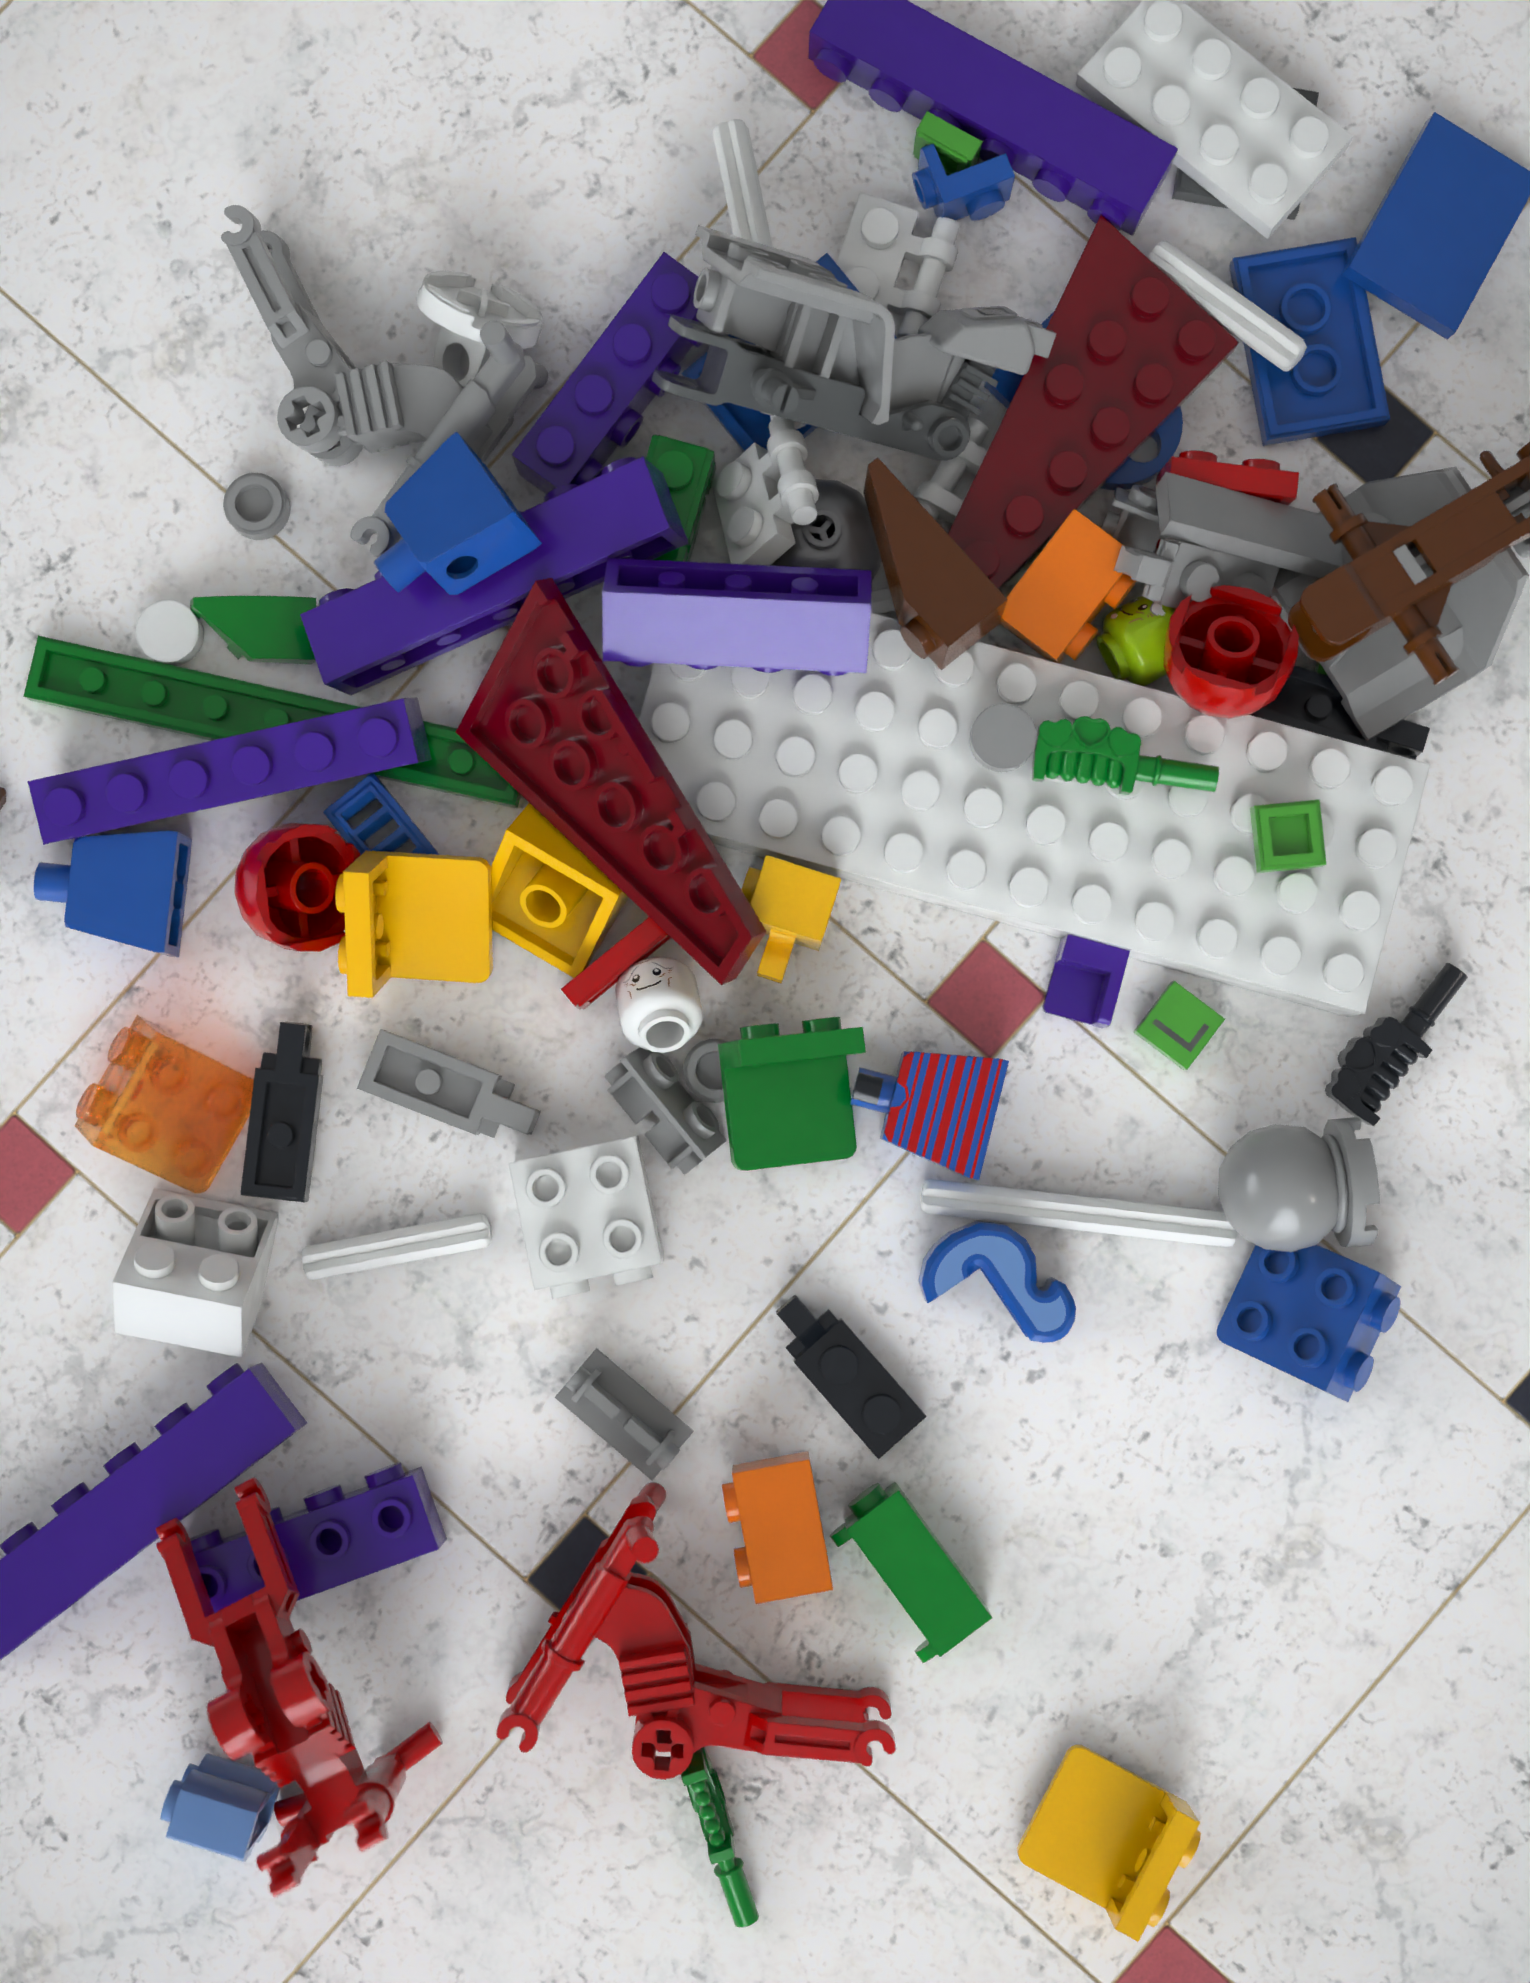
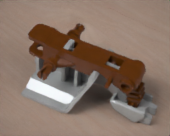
M1530 442L1516 453L1520 461L1506 470L1500 466L1490 451H1483L1479 458L1492 478L1474 489L1470 488L1457 467L1369 481L1346 497L1342 495L1338 485L1333 484L1327 490L1324 489L1312 499L1313 503L1320 510L1317 514L1323 515L1333 529L1329 534L1334 544L1341 542L1344 565L1322 578L1280 568L1270 596L1275 595L1287 612L1288 624L1291 630L1293 625H1295L1299 634L1298 645L1308 658L1316 660L1321 664L1343 698L1341 704L1366 742L1492 665L1529 576L1511 549V546H1513L1520 557H1530Z

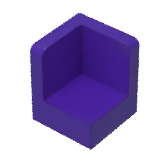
M1070 934L1061 938L1042 1006L1043 1011L1051 1015L1099 1028L1110 1026L1130 951Z

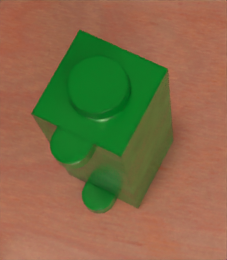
M896 1482L885 1490L879 1483H876L850 1502L848 1507L853 1514L844 1519L845 1523L833 1531L830 1537L837 1547L853 1538L927 1639L914 1651L922 1663L929 1661L937 1654L939 1657L943 1656L992 1619L987 1605Z

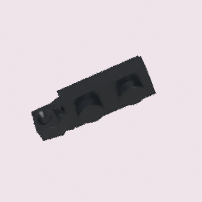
M1294 665L1291 675L1276 699L1250 714L1251 716L1413 760L1423 753L1430 731L1428 727L1403 719L1366 742L1341 704L1343 698L1329 676Z
M280 1022L277 1053L263 1052L261 1067L255 1068L240 1191L243 1196L303 1203L309 1201L324 1076L321 1075L322 1059L310 1058L312 1025Z
M796 1295L792 1296L776 1311L779 1318L796 1336L786 1346V1349L795 1358L793 1360L794 1363L878 1459L927 1417L842 1318L838 1320L828 1309L816 1319Z

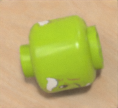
M1141 595L1106 615L1102 623L1103 634L1097 637V645L1103 661L1115 679L1122 681L1127 679L1133 684L1147 686L1167 675L1164 669L1165 637L1170 617L1176 608L1159 605Z

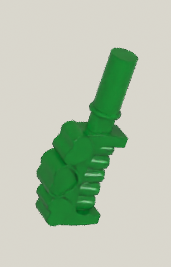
M1082 716L1077 718L1073 724L1067 719H1061L1058 722L1047 720L1038 727L1037 741L1033 753L1032 781L1043 782L1045 775L1049 779H1056L1060 775L1061 779L1066 782L1076 778L1077 782L1081 784L1088 783L1091 780L1092 784L1096 786H1102L1105 782L1110 788H1118L1120 786L1119 794L1125 795L1132 793L1135 781L1149 782L1153 786L1162 784L1215 792L1219 777V766L1162 758L1161 755L1156 757L1139 755L1141 738L1137 734L1127 733L1122 727H1115L1111 730L1108 722L1102 718L1092 719Z
M703 1747L694 1752L691 1763L681 1773V1778L684 1786H687L694 1811L699 1815L701 1828L708 1846V1856L711 1865L718 1863L714 1868V1873L719 1878L734 1924L740 1928L747 1927L759 1919V1914L743 1870L744 1862L741 1858L735 1857L734 1830L716 1769L712 1768L706 1747Z

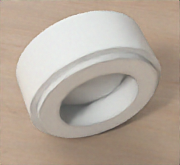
M175 600L154 602L138 618L136 624L137 642L142 651L156 662L173 666L185 664L196 656L203 643L204 633L201 621L181 602Z

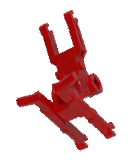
M253 1477L234 1487L240 1499L235 1504L265 1587L214 1613L193 1553L191 1540L178 1518H174L156 1528V1532L162 1540L156 1543V1546L165 1560L191 1639L214 1647L222 1667L221 1675L226 1686V1692L207 1703L208 1719L222 1750L233 1760H237L251 1752L254 1765L258 1769L261 1768L266 1776L269 1775L273 1782L276 1781L277 1786L281 1788L296 1781L304 1792L274 1803L276 1819L282 1827H285L281 1833L278 1845L256 1857L258 1869L261 1872L267 1870L271 1878V1883L269 1884L271 1895L277 1897L301 1884V1877L309 1864L318 1859L317 1850L321 1845L330 1841L336 1830L353 1824L358 1834L356 1843L361 1852L388 1839L386 1823L394 1811L395 1800L406 1780V1771L442 1745L443 1741L434 1725L428 1722L387 1754L376 1758L373 1764L367 1766L366 1770L364 1769L353 1741L341 1694L338 1690L334 1689L331 1683L327 1682L323 1671L311 1655L312 1646L306 1633L302 1629L294 1631L289 1619L300 1594L270 1516L271 1506L260 1482Z
M656 1482L646 1484L637 1497L632 1499L609 1538L601 1542L560 1611L553 1612L548 1619L551 1626L524 1670L514 1676L509 1683L506 1702L511 1704V1706L502 1713L496 1731V1736L503 1740L509 1737L510 1730L513 1727H521L524 1732L521 1736L519 1749L523 1753L529 1752L537 1742L541 1723L573 1671H580L584 1665L585 1660L581 1658L595 1637L606 1643L613 1650L619 1661L628 1716H636L632 1741L633 1760L640 1771L651 1778L666 1780L680 1775L691 1763L694 1752L706 1746H722L770 1756L861 1763L865 1767L870 1766L873 1762L872 1748L868 1746L870 1742H880L887 1754H893L896 1751L892 1729L882 1721H869L868 1713L865 1712L866 1708L875 1707L878 1709L882 1719L888 1720L891 1718L890 1700L886 1693L879 1688L865 1687L857 1691L774 1682L760 1683L734 1675L728 1670H717L695 1663L691 1632L666 1588L649 1576L630 1571L636 1561L650 1563L656 1559L659 1553L658 1544L652 1534L654 1530L653 1520L666 1499V1491L662 1485ZM656 1751L671 1752L670 1757L656 1756Z

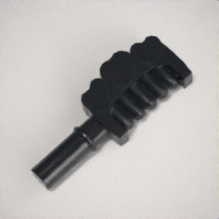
M1446 963L1415 1005L1409 1007V1013L1401 1023L1393 1017H1381L1377 1019L1373 1026L1365 1028L1363 1037L1350 1039L1346 1048L1338 1055V1063L1341 1068H1337L1331 1073V1082L1325 1088L1326 1095L1354 1117H1360L1365 1124L1375 1126L1380 1120V1117L1375 1114L1382 1106L1380 1101H1386L1390 1097V1089L1398 1087L1400 1083L1399 1077H1404L1408 1074V1065L1415 1064L1418 1057L1427 1058L1432 1052V1049L1421 1038L1430 1027L1435 1025L1434 1021L1467 980V975L1456 966Z

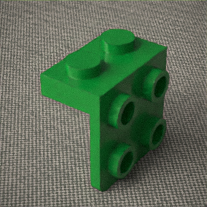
M840 1017L802 1021L803 1033L780 1035L779 1023L754 1025L740 1028L741 1040L718 1044L731 1162L736 1169L749 1171L847 1159L854 1155L857 1144L853 1110L850 1104L851 1092L846 1056L866 1053L863 1027L842 1029Z

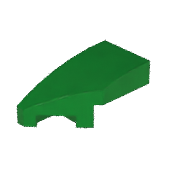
M210 596L193 597L190 601V610L198 619L202 617L228 644L226 648L237 659L244 656L249 662L311 665L316 661L300 614L316 607L315 597Z

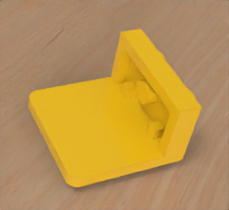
M366 850L343 871V874H340L336 884L335 900L338 912L345 913V935L341 938L339 944L338 967L341 974H347L348 996L373 998L391 977L482 983L489 978L493 971L491 866L487 860L481 857Z
M1073 1745L1067 1750L1018 1844L1017 1853L1024 1865L1105 1908L1114 1929L1139 1942L1147 1925L1155 1927L1164 1915L1170 1899V1891L1166 1888L1177 1867L1185 1868L1193 1859L1201 1838V1833L1197 1830L1200 1821L1185 1800L1083 1745Z

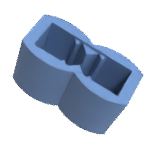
M208 1753L202 1759L199 1766L190 1763L185 1770L182 1780H174L170 1786L160 1818L163 1821L170 1822L166 1838L245 1862L255 1844L261 1841L269 1826L280 1787L277 1786L276 1781L273 1782L269 1778V1775L266 1776L261 1769Z

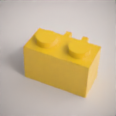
M769 855L765 856L761 870L749 867L742 886V892L767 932L765 934L769 935L757 971L758 977L782 984L794 943L819 951L839 890L841 878Z

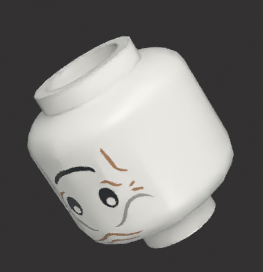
M647 958L631 965L619 977L615 994L623 1034L632 1044L652 1052L665 1053L682 1047L699 1031L703 1021L702 1006L695 975L686 964L673 958Z

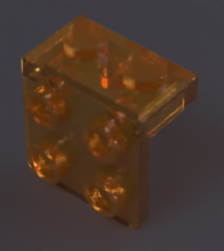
M137 1015L130 1028H122L112 1041L107 1056L110 1063L99 1083H92L82 1094L76 1108L78 1120L74 1126L92 1146L193 1193H203L210 1187L250 1116L254 1079L175 1040L159 1025Z

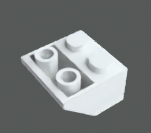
M154 1188L112 1281L115 1333L242 1358L261 1307L278 1224V1212Z

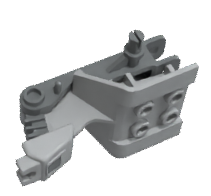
M698 225L695 235L701 238L702 258L711 265L710 269L705 268L701 272L694 291V307L698 309L696 317L700 322L671 315L668 326L683 337L710 345L699 378L692 379L656 369L654 370L652 381L666 392L706 404L718 406L728 402L760 411L763 414L783 417L928 458L948 461L959 456L969 443L970 427L967 419L970 413L973 412L979 416L982 411L971 403L974 395L985 401H988L990 395L979 389L982 381L984 380L994 387L998 384V381L992 378L995 372L992 368L995 367L1019 375H1025L1029 371L1034 355L1045 358L1049 357L1057 333L1042 328V324L1017 316L1016 312L1005 306H990L938 311L918 329V334L905 335L894 339L895 323L893 316L886 307L863 293L847 289L846 284L837 281L832 272L815 261ZM726 333L738 337L740 339L729 337Z

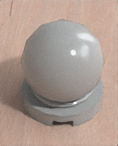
M1360 1117L1329 1119L1325 1125L1322 1137L1305 1127L1273 1124L1249 1131L1230 1147L1219 1168L1218 1197L1230 1225L1243 1238L1266 1250L1293 1252L1317 1245L1330 1231L1334 1232L1337 1241L1343 1247L1373 1245L1378 1229L1375 1225L1366 1226V1205L1380 1204L1378 1175L1370 1138L1356 1139L1354 1133L1355 1130H1360L1362 1120Z

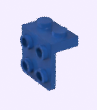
M1255 1245L1217 1327V1337L1222 1343L1349 1402L1353 1391H1360L1370 1377L1374 1364V1359L1370 1354L1380 1332L1386 1333L1398 1316L1401 1301L1397 1295L1402 1286L1376 1270L1319 1245L1293 1252L1266 1250Z

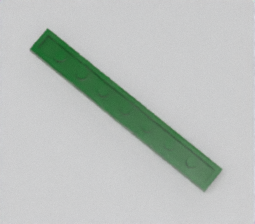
M38 636L23 696L35 702L211 741L362 708L43 636ZM423 721L432 760L373 773L378 778L517 809L521 796L518 791L455 733L457 728Z

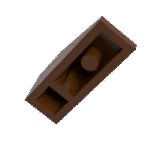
M877 457L868 464L863 494L897 619L902 626L900 632L908 647L918 657L925 659L929 656L939 669L943 670L1000 624L1008 599Z

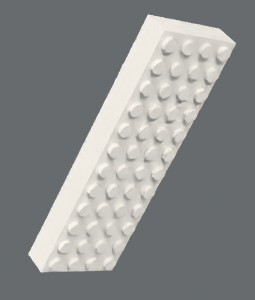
M872 612L867 673L849 672L840 676H829L818 671L786 669L774 673H764L753 668L722 666L708 670H699L688 665L654 663L639 722L713 844L764 858L766 855L841 879L1053 937L1063 938L1070 934L1129 950L1130 958L1342 1016L1350 1017L1366 1013L1430 768L1428 763L1251 715L1230 719L1208 716L1189 707L1179 696L979 641L943 670H940L929 656L922 659L908 647L901 635L900 628L902 626L897 619ZM997 704H1011L1023 709L1033 720L1036 732L1038 727L1047 720L1058 722L1061 719H1067L1073 724L1077 718L1082 716L1092 719L1102 718L1108 722L1111 730L1115 727H1122L1127 733L1137 734L1141 738L1139 755L1152 757L1161 755L1162 758L1219 766L1218 783L1215 792L1162 784L1153 786L1149 782L1135 781L1132 793L1125 795L1119 794L1120 786L1118 788H1110L1106 782L1102 786H1096L1092 784L1091 780L1088 783L1081 784L1077 782L1076 778L1066 782L1061 779L1060 775L1056 779H1049L1045 775L1043 782L1032 781L1034 751L1028 760L1015 770L1008 772L992 771L981 765L974 757L970 748V732L981 712ZM1319 799L1327 864L1315 868L1257 873L1250 808L1256 805Z

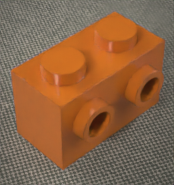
M1073 509L1006 597L1008 600L1000 625L1049 661L1061 663L1066 655L1076 661L1096 636L1098 629L1091 622L1107 603L1113 609H1116L1137 582L1131 579L1129 575L1114 571L1123 544L1076 509Z
M809 1452L733 1465V1482L722 1484L728 1523L741 1521L745 1547L734 1548L740 1588L753 1587L755 1604L833 1590Z

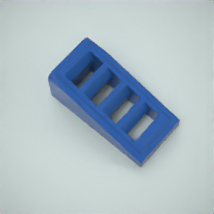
M373 773L361 780L323 812L347 843H352L361 855L366 850L395 852L408 840H411L416 846L410 853L440 855L381 780ZM377 798L383 806L354 828L348 820ZM394 819L400 827L371 849L365 841Z

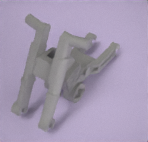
M228 206L224 210L225 216L235 224H242V228L237 233L224 232L221 235V240L227 245L271 333L272 342L290 371L294 382V389L283 398L277 413L278 426L285 438L323 463L331 466H342L352 462L359 456L363 446L370 453L379 452L380 449L388 450L395 448L394 446L408 445L409 442L413 441L415 443L425 441L415 457L411 455L408 457L406 462L409 465L373 515L357 521L351 530V539L361 545L367 544L370 537L377 533V541L371 545L370 552L378 558L402 539L384 511L386 502L456 431L480 459L485 462L513 424L514 414L532 389L541 388L547 383L548 372L544 366L535 363L532 357L524 355L522 347L513 341L504 325L498 321H489L481 328L480 338L491 356L473 380L470 379L465 387L446 371L432 366L383 361L379 365L371 364L364 366L363 369L356 368L322 325L290 261L288 245L277 234L267 230L261 231L259 220L243 206ZM308 406L306 412L304 413L303 408ZM338 442H340V446L332 449V447H334Z

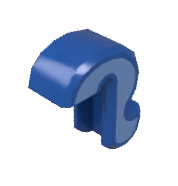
M974 1221L946 1233L932 1245L923 1258L918 1282L924 1300L927 1303L935 1300L980 1269L1025 1337H1028L1030 1341L1048 1343L1061 1340L1069 1333L1075 1321L1076 1306L1067 1286L1059 1280L1050 1277L1046 1279L1043 1287L1037 1288L1036 1257L1027 1240L1007 1225Z

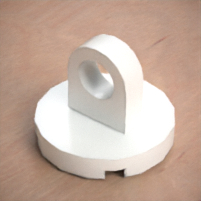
M445 270L431 272L424 277L416 302L421 312L433 322L441 325L434 351V367L446 371L465 387L470 379L473 380L491 356L480 338L481 328L489 321L502 323L513 341L519 344L522 349L535 346L542 330L543 316L539 308L526 297L500 284L498 286L492 284L490 292L483 288H475L477 278H473L470 274ZM463 348L466 349L470 362L469 371L466 376L463 374L460 366V355Z

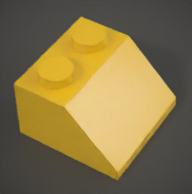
M530 803L507 828L491 865L492 930L573 978L589 966L629 898Z

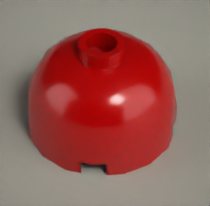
M1229 585L1211 587L1209 593L1212 597L1202 602L1194 600L1190 602L1192 595L1188 596L1180 602L1170 617L1165 637L1164 669L1176 694L1189 707L1208 716L1228 719L1250 715L1274 701L1291 675L1298 657L1299 634L1295 625H1293L1292 631H1290L1288 624L1280 617L1283 608L1272 598L1250 588Z
M288 823L261 833L244 851L235 871L234 894L242 918L257 936L287 950L321 952L340 943L341 938L345 935V913L338 912L336 907V884L340 874H343V871L361 855L352 843H345L342 837L335 833L337 830L328 825Z

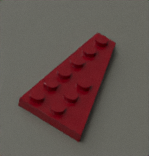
M1100 215L1046 328L1057 333L1049 357L1033 356L1029 371L1023 376L948 533L999 590L1053 537L1073 509L1078 511L1234 352L1239 343L1102 215Z
M552 577L536 580L455 733L720 985L735 980L767 931Z

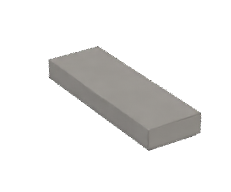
M1165 472L1156 485L1161 536L1322 578L1344 565L1341 542L1338 544L1332 542L1329 534L1333 529L1321 514Z

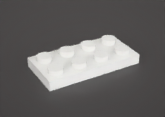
M1142 0L1077 74L1076 86L1103 108L1177 147L1178 151L1173 164L1267 239L1347 150L1353 138L1352 134L1182 0Z

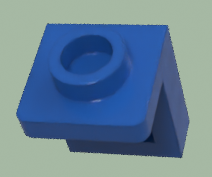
M930 144L921 148L918 171L912 173V179L919 202L925 210L933 207L937 218L947 217L956 221L969 216L971 220L975 221L987 218L1005 206V201L1010 199L1015 174L1005 153L947 176L934 144Z

